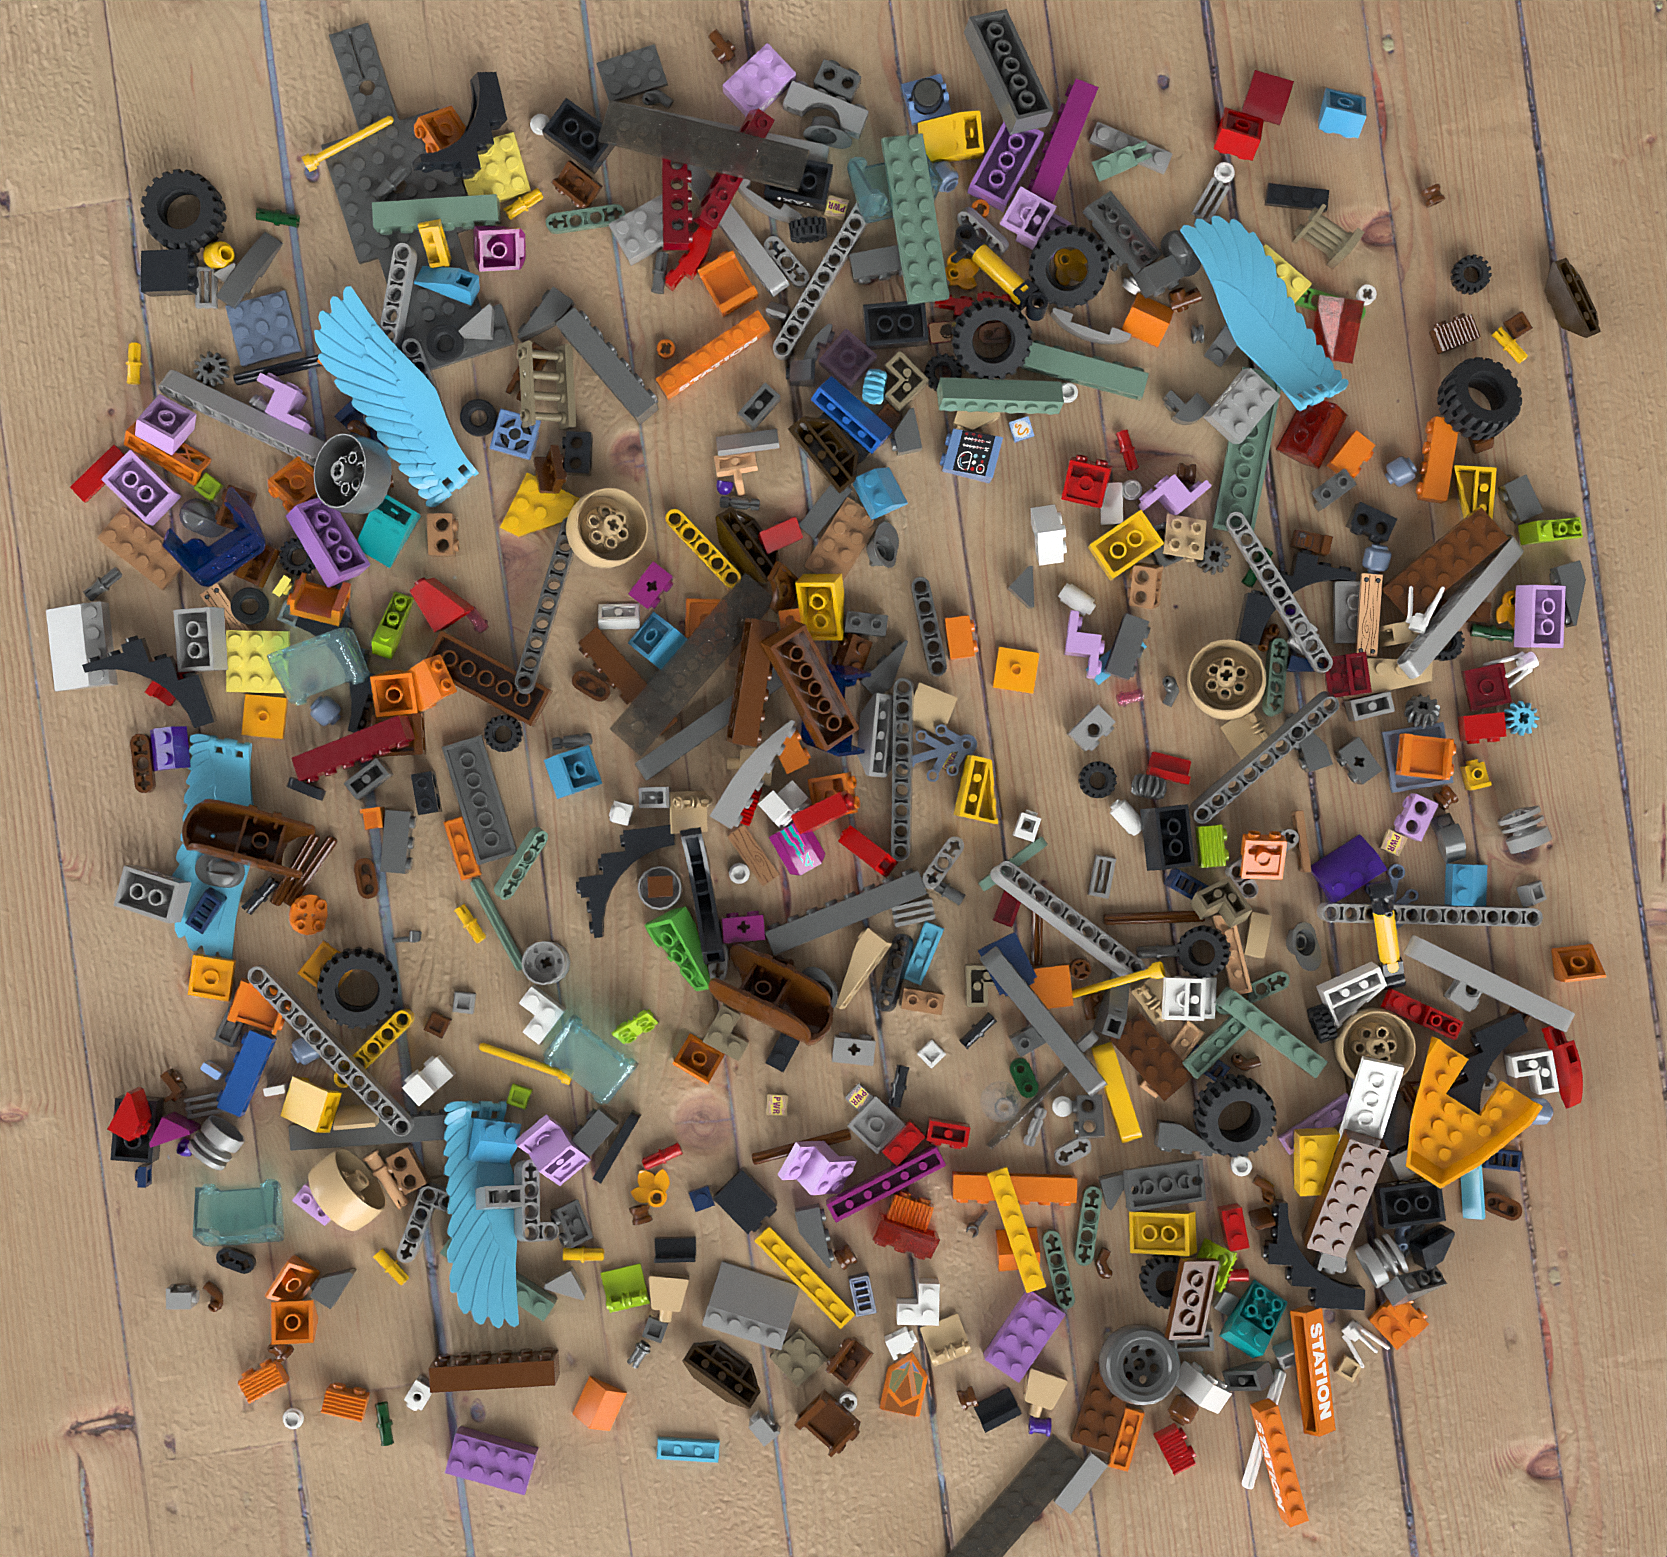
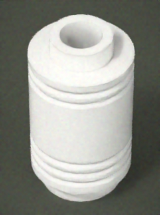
M1067 583L1058 595L1061 598V602L1067 604L1073 610L1079 611L1083 616L1086 613L1090 615L1096 607V604L1093 603L1095 599L1073 584L1069 585Z
M1118 799L1110 806L1112 809L1110 814L1128 834L1135 836L1142 830L1140 815L1125 799L1122 801Z

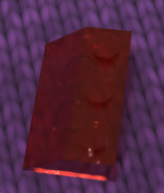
M1319 295L1312 330L1316 337V344L1323 347L1325 357L1330 358L1331 361L1353 364L1365 301Z
M1324 400L1313 406L1307 405L1306 409L1302 411L1296 410L1276 450L1303 465L1319 469L1348 415L1337 404Z
M880 1212L871 1235L875 1244L886 1247V1245L892 1246L895 1251L904 1254L906 1251L914 1253L913 1256L921 1260H925V1258L931 1259L940 1241L938 1232L929 1228L926 1231L920 1230L919 1228L888 1219L886 1214Z

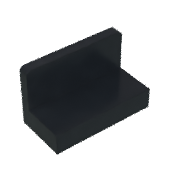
M696 1236L655 1237L654 1263L696 1262Z
M1009 1387L978 1402L979 1406L974 1407L985 1433L1022 1414Z

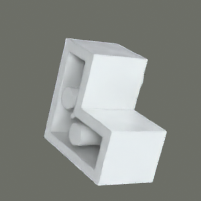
M1055 505L1030 508L1031 525L1035 536V552L1039 566L1064 562L1063 553H1067L1063 537H1066L1065 525H1061V512H1057Z
M792 780L779 793L776 794L773 790L758 805L782 829L793 823L791 818L793 814L810 807L811 800Z
M535 984L531 986L519 1002V1004L535 1015L523 1033L537 1044H540L567 1010Z
M1539 1048L1504 1054L1507 1075L1514 1078L1528 1076L1531 1092L1541 1095L1559 1091L1552 1050Z
M441 1055L436 1058L431 1056L424 1063L426 1067L421 1072L417 1069L404 1080L407 1084L402 1088L418 1106L456 1074L454 1069Z
M918 1278L917 1299L897 1298V1325L939 1326L940 1283L938 1279Z
M1184 1361L1180 1366V1374L1176 1386L1199 1406L1218 1414L1232 1395L1226 1389L1227 1384L1218 1378L1215 1379L1210 1374L1206 1376L1202 1372L1204 1369L1197 1363L1193 1362L1190 1364Z

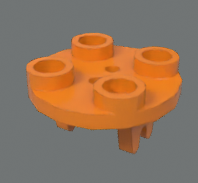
M306 894L294 901L290 908L289 921L296 932L303 935H313L323 931L328 917L327 902L316 895Z

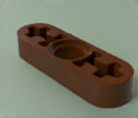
M135 734L130 740L134 785L140 793H150L156 787L151 738L146 734ZM140 737L141 740L146 742L142 745V751H147V754L137 755V752H141V747L136 744V742L140 741ZM142 757L148 760V767L146 769H141L138 766V761ZM139 772H149V775H145V780L150 782L146 790L144 786H141V782H144V775L139 776Z

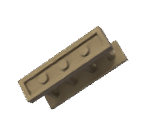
M1322 204L1319 209L1315 207L1308 216L1309 220L1304 225L1300 224L1294 232L1296 237L1293 243L1296 244L1301 238L1310 242L1328 255L1327 257L1330 260L1326 265L1333 270L1354 249L1365 232L1360 228H1357L1353 233L1345 231L1321 214L1326 207L1325 204Z
M532 341L519 344L517 357L520 370V419L522 421V428L536 425V420L558 422L559 430L575 428L576 412L572 345H561L556 347L554 352L532 350ZM533 358L555 360L556 372L533 370ZM534 379L555 380L557 382V393L534 391ZM535 400L557 401L558 413L535 412Z

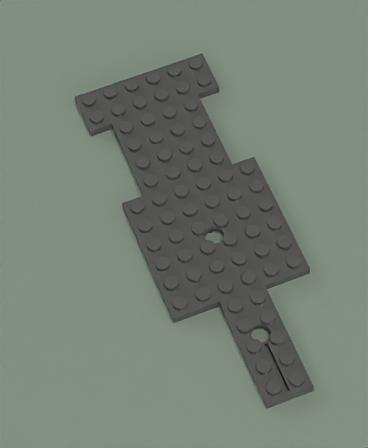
M365 23L330 34L329 38L359 131L387 116H392L394 119L392 124L325 160L358 263L363 264L379 259L387 283L394 247L399 243H405L417 252V263L402 344L408 338L419 340L423 345L431 370L514 345L515 343L503 306L498 304L492 306L495 310L493 340L467 339L463 337V352L456 360L451 362H440L428 352L426 340L431 329L437 325L449 324L460 330L482 310L478 295L472 306L414 284L422 266H429L421 233L419 230H413V233L408 234L401 233V231H393L390 235H382L380 232H377L373 227L372 202L379 201L372 193L384 182V178L387 179L398 166L404 167L408 172V175L404 178L407 186L402 193L392 191L383 202L467 196L461 177H454L453 170L449 172L434 170L428 173H424L422 170L414 171L412 162L419 154L427 153L425 149L426 144L422 138H417L414 133V124L418 117L437 111L439 108L402 120L399 119L370 25ZM364 81H372L375 84L373 94L369 96L360 92V85ZM345 138L321 145L322 151ZM454 227V230L444 231L451 255L450 265L446 267L460 268L470 272L458 233L471 229ZM405 250L402 253L403 259L407 258L409 254L408 250ZM404 270L399 273V280L405 276ZM401 291L395 294V300H398L401 297ZM447 335L440 337L437 342L438 348L442 351L450 350L453 346V339ZM415 342L409 343L407 347L409 353H416L418 350L417 344ZM418 362L415 365L422 373L425 371V365L422 362Z

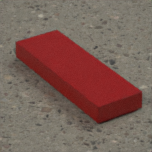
M113 445L70 488L83 502L87 503L105 485L101 479L125 454L116 445Z

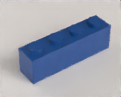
M832 376L819 386L810 399L871 454L886 441L893 431Z
M255 1029L249 1030V1033L246 1032L241 1041L243 1047L240 1052L236 1053L233 1059V1063H235L234 1068L228 1072L225 1078L226 1087L220 1091L217 1097V1102H219L217 1108L238 1117L245 1115L277 1038Z

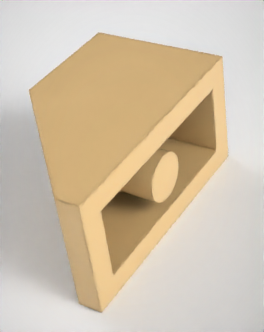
M957 411L953 427L959 430L974 432L998 420L1001 412Z

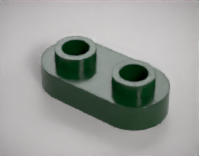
M1024 1058L1012 1060L1009 1070L1018 1092L1025 1098L1034 1097L1039 1087L1030 1064ZM1020 1065L1024 1066L1023 1072H1017V1067ZM1027 1084L1032 1085V1089L1030 1091H1025V1086Z

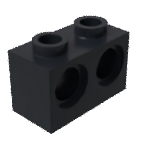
M566 431V437L562 438V449H565L563 470L566 471L567 475L591 476L593 434L591 432ZM575 439L583 441L580 448L572 447V442ZM575 459H579L582 462L578 469L571 468V463Z
M1359 502L1355 504L1345 527L1349 528L1350 532L1355 535L1361 536L1363 534L1369 537L1368 540L1370 542L1380 544L1388 541L1397 518ZM1358 515H1361L1365 518L1364 525H1360L1358 523ZM1377 524L1383 526L1384 531L1382 534L1376 531Z
M428 771L411 774L417 814L426 815L442 812L436 772Z

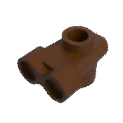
M716 29L708 38L716 46L711 52L722 65L726 60L729 62L735 57L733 52L736 49L729 40L725 42L722 38L723 36Z
M1184 287L1169 292V303L1173 311L1183 312L1189 308L1188 305L1203 301L1197 287L1188 292L1185 291Z

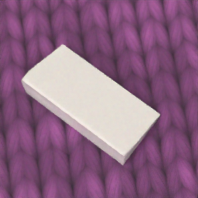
M1122 482L1108 483L1103 506L1100 509L1101 525H1119L1123 522Z
M598 604L599 629H639L640 604Z

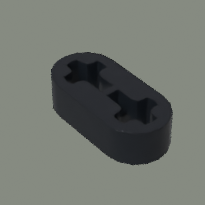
M290 777L286 785L290 789L323 801L326 790L308 784L305 781H298L294 777Z
M230 1246L223 1247L216 1254V1260L219 1265L242 1274L251 1272L256 1266V1258L252 1254ZM229 1252V1257L234 1258V1260L229 1259L225 1261V1257L222 1254ZM248 1259V1264L251 1266L244 1268V1264L239 1261Z

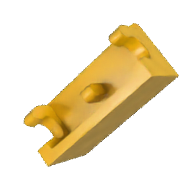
M441 219L418 223L429 267L449 266L451 255Z

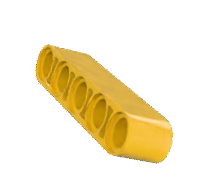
M671 509L668 511L665 519L672 531L726 587H739L742 579L738 570L680 510ZM677 514L681 517L680 522L675 525L671 524L670 517ZM686 530H694L695 536L692 539L684 538ZM701 544H707L709 551L706 554H700L698 547ZM721 559L724 562L723 567L720 569L713 568V561ZM729 574L737 575L738 580L735 584H729L726 581Z
M406 1008L396 1012L353 1056L355 1058H362L364 1061L363 1067L367 1070L413 1024L415 1019L414 1013ZM401 1013L408 1016L407 1024L400 1022L399 1016ZM386 1028H390L393 1031V1038L385 1036ZM371 1043H376L379 1046L378 1053L371 1051ZM348 1061L342 1066L344 1070L350 1069ZM335 1073L334 1082L337 1086L342 1088L349 1086Z
M1112 1042L1091 1048L1098 1072L1108 1084L1104 1087V1091L1121 1142L1126 1143L1141 1138L1142 1133Z

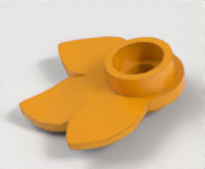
M1061 249L1055 253L1053 258L1054 264L1057 267L1055 275L1060 284L1066 286L1071 279L1081 282L1086 277L1087 268L1084 264L1088 261L1080 250L1074 249L1070 251L1068 249ZM1063 255L1067 257L1066 263H1063L1061 260Z
M958 251L953 252L947 259V267L945 268L946 278L950 282L949 285H958L963 290L975 288L977 284L973 276L978 272L979 266L973 260L964 258L956 264L953 263L951 257ZM950 272L954 273L956 277L951 276Z
M1509 590L1502 596V604L1496 609L1495 615L1498 624L1508 621L1514 628L1515 601L1514 604H1511V598H1516V591Z
M661 1169L654 1175L649 1171L640 1170L638 1174L639 1187L631 1191L633 1198L639 1203H649L652 1207L663 1206L667 1200L666 1190L670 1185L667 1172ZM655 1193L660 1194L661 1198L659 1200L653 1198Z

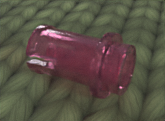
M473 606L475 610L466 616L475 627L474 631L482 633L488 629V621L484 620L476 607Z
M1139 688L1125 693L1123 691L1119 692L1116 695L1118 706L1126 707L1127 704L1143 701V694L1140 695L1142 690Z

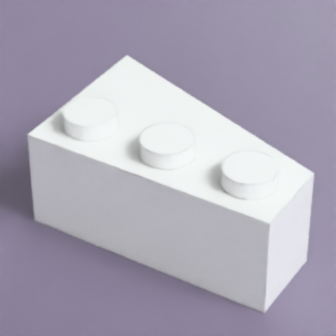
M1371 961L1317 985L1316 988L1322 1003L1326 1005L1329 1014L1332 1016L1334 1026L1339 1028L1349 1016H1353L1358 1012V1008L1365 1002L1368 1003L1387 984L1380 967Z

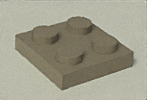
M800 1327L784 1341L781 1350L776 1349L770 1355V1359L797 1387L828 1359L823 1351Z

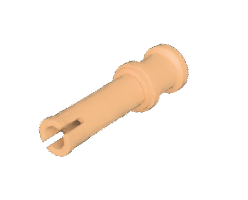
M376 1149L362 1160L372 1170V1176L378 1177L397 1206V1209H401L402 1206L404 1207L409 1203V1200L397 1188L394 1178L378 1154L380 1151Z

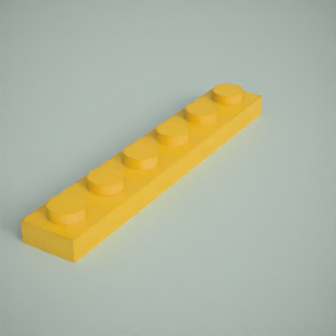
M1003 1167L988 1172L989 1182L1025 1291L1029 1293L1044 1288L1046 1284L1008 1169Z
M770 1225L755 1238L754 1241L840 1329L855 1316V1312Z

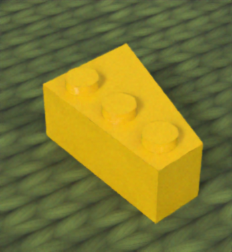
M1453 466L1452 474L1464 518L1478 506L1482 507L1491 519L1493 518L1497 468Z
M966 755L953 815L998 824L991 759Z
M1334 1127L1294 1129V1189L1300 1196H1317L1322 1193L1340 1138V1133Z

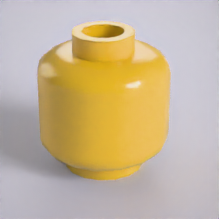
M218 241L210 243L204 248L203 258L208 267L219 270L233 264L235 253L230 244Z

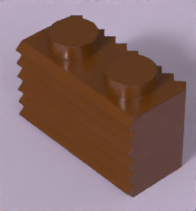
M1465 313L1453 317L1454 321L1446 323L1445 320L1434 325V329L1429 332V335L1438 355L1473 342L1481 337L1472 314L1465 316Z

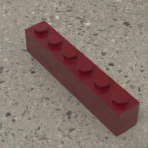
M398 715L294 756L291 759L298 781H307L309 784L319 781V777L322 775L327 777L337 774V770L343 768V770L352 768L358 761H361V763L373 759L372 756L379 754V756L391 752V748L397 747L399 749L409 745V741L415 740L408 716Z

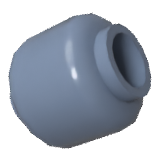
M948 161L935 162L930 167V181L939 192L948 193L957 186L959 174Z
M1400 456L1386 465L1387 473L1384 475L1390 485L1395 483L1396 486L1402 487L1415 478L1417 469L1409 457Z
M1372 544V546L1367 547L1362 561L1363 567L1368 569L1367 573L1379 575L1380 571H1387L1391 552L1387 546Z
M319 696L309 707L312 709L310 715L322 726H327L329 723L333 726L341 718L339 715L341 711L340 705L329 696Z
M303 1037L292 1042L290 1051L297 1064L301 1062V1064L307 1065L320 1058V1055Z
M1529 1098L1543 1106L1531 1125L1547 1124L1553 1116L1551 1104L1544 1098Z

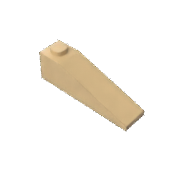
M864 929L858 936L859 941L855 946L836 1007L838 1009H845L892 945L889 940L875 929Z

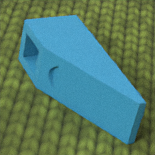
M422 266L414 281V284L472 306L480 291L479 276L460 268H430L429 266Z

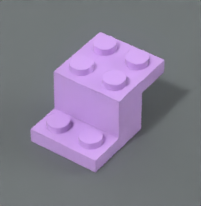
M1020 186L1000 225L1018 234L1015 241L1033 250L1038 241L1047 232L1059 226L1066 227L1072 223L1054 213L1057 206Z
M260 373L257 381L274 391L265 413L312 436L315 429L310 426L311 422L300 416V412L307 400L302 394L303 391L290 382L284 384V381L271 373H268L267 376Z
M1175 474L1170 478L1166 475L1155 485V491L1151 488L1139 498L1141 503L1137 507L1143 512L1158 499L1169 514L1178 515L1208 490L1211 484L1207 480L1203 483L1198 481L1187 489Z
M1071 610L1064 655L1089 658V671H1087L1086 678L1095 679L1096 675L1101 673L1102 661L1098 660L1099 654H1102L1104 651L1105 640H1101L1102 635L1077 632L1082 627L1083 617H1079V611Z
M547 1114L515 1140L517 1146L529 1154L538 1171L559 1186L591 1160L589 1155L572 1141V1136L568 1130Z
M825 1141L796 1142L780 1169L778 1176L782 1180L797 1179L810 1195L839 1194L848 1176L853 1172L857 1160L853 1156H838Z

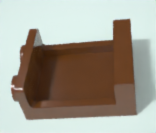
M424 713L401 715L408 716L415 740L409 741V745L399 749L394 747L390 749L391 752L381 756L376 754L373 757L426 755ZM371 715V720L368 721V727L383 722L385 720L391 719L398 715L376 717V715Z
M824 1389L798 1414L794 1425L799 1430L806 1427L829 1448L828 1455L833 1457L836 1453L840 1454L844 1450L849 1440L853 1441L859 1435L860 1431L858 1429L861 1421Z

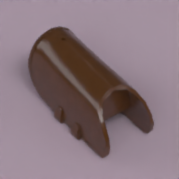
M214 799L203 800L196 804L187 814L182 827L183 844L187 850L288 877L302 878L303 873L301 871L282 866L283 853L288 843L294 839L315 834V826L283 817L280 812L274 811L272 814L258 810V806L249 804L247 807Z
M734 943L729 953L740 973L742 984L737 988L720 979L712 978L708 988L714 997L725 1005L801 1041L807 1046L815 1045L821 1041L833 1023V1007L827 990L815 980L797 971L796 966L789 963L785 965L774 960V956L768 953L764 955L740 943Z

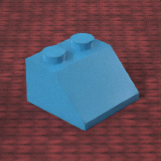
M1326 88L1318 118V129L1329 134H1341L1346 138H1359L1367 116L1366 97Z
M889 467L868 471L857 476L856 481L853 483L871 521L908 504Z
M653 611L628 644L661 671H664L689 639Z
M589 745L560 753L544 760L557 799L602 784Z
M1446 864L1444 904L1452 906H1486L1488 865Z
M474 1118L468 1160L508 1164L518 1147L515 1140L520 1137L521 1124Z

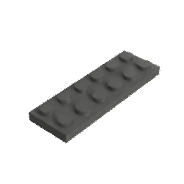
M480 735L443 746L442 750L477 865L515 854L517 847L483 736Z

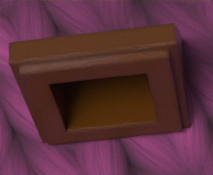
M1470 436L1468 437L1474 454L1489 450L1494 446V437L1487 440H1473Z
M1268 1207L1248 1212L1251 1226L1255 1230L1276 1225Z

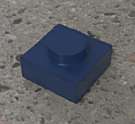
M144 1163L136 1169L135 1181L137 1182V1188H146L152 1184V1163Z
M709 1185L689 1191L695 1212L715 1206Z

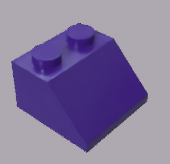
M171 726L150 730L154 771L191 767L187 726Z

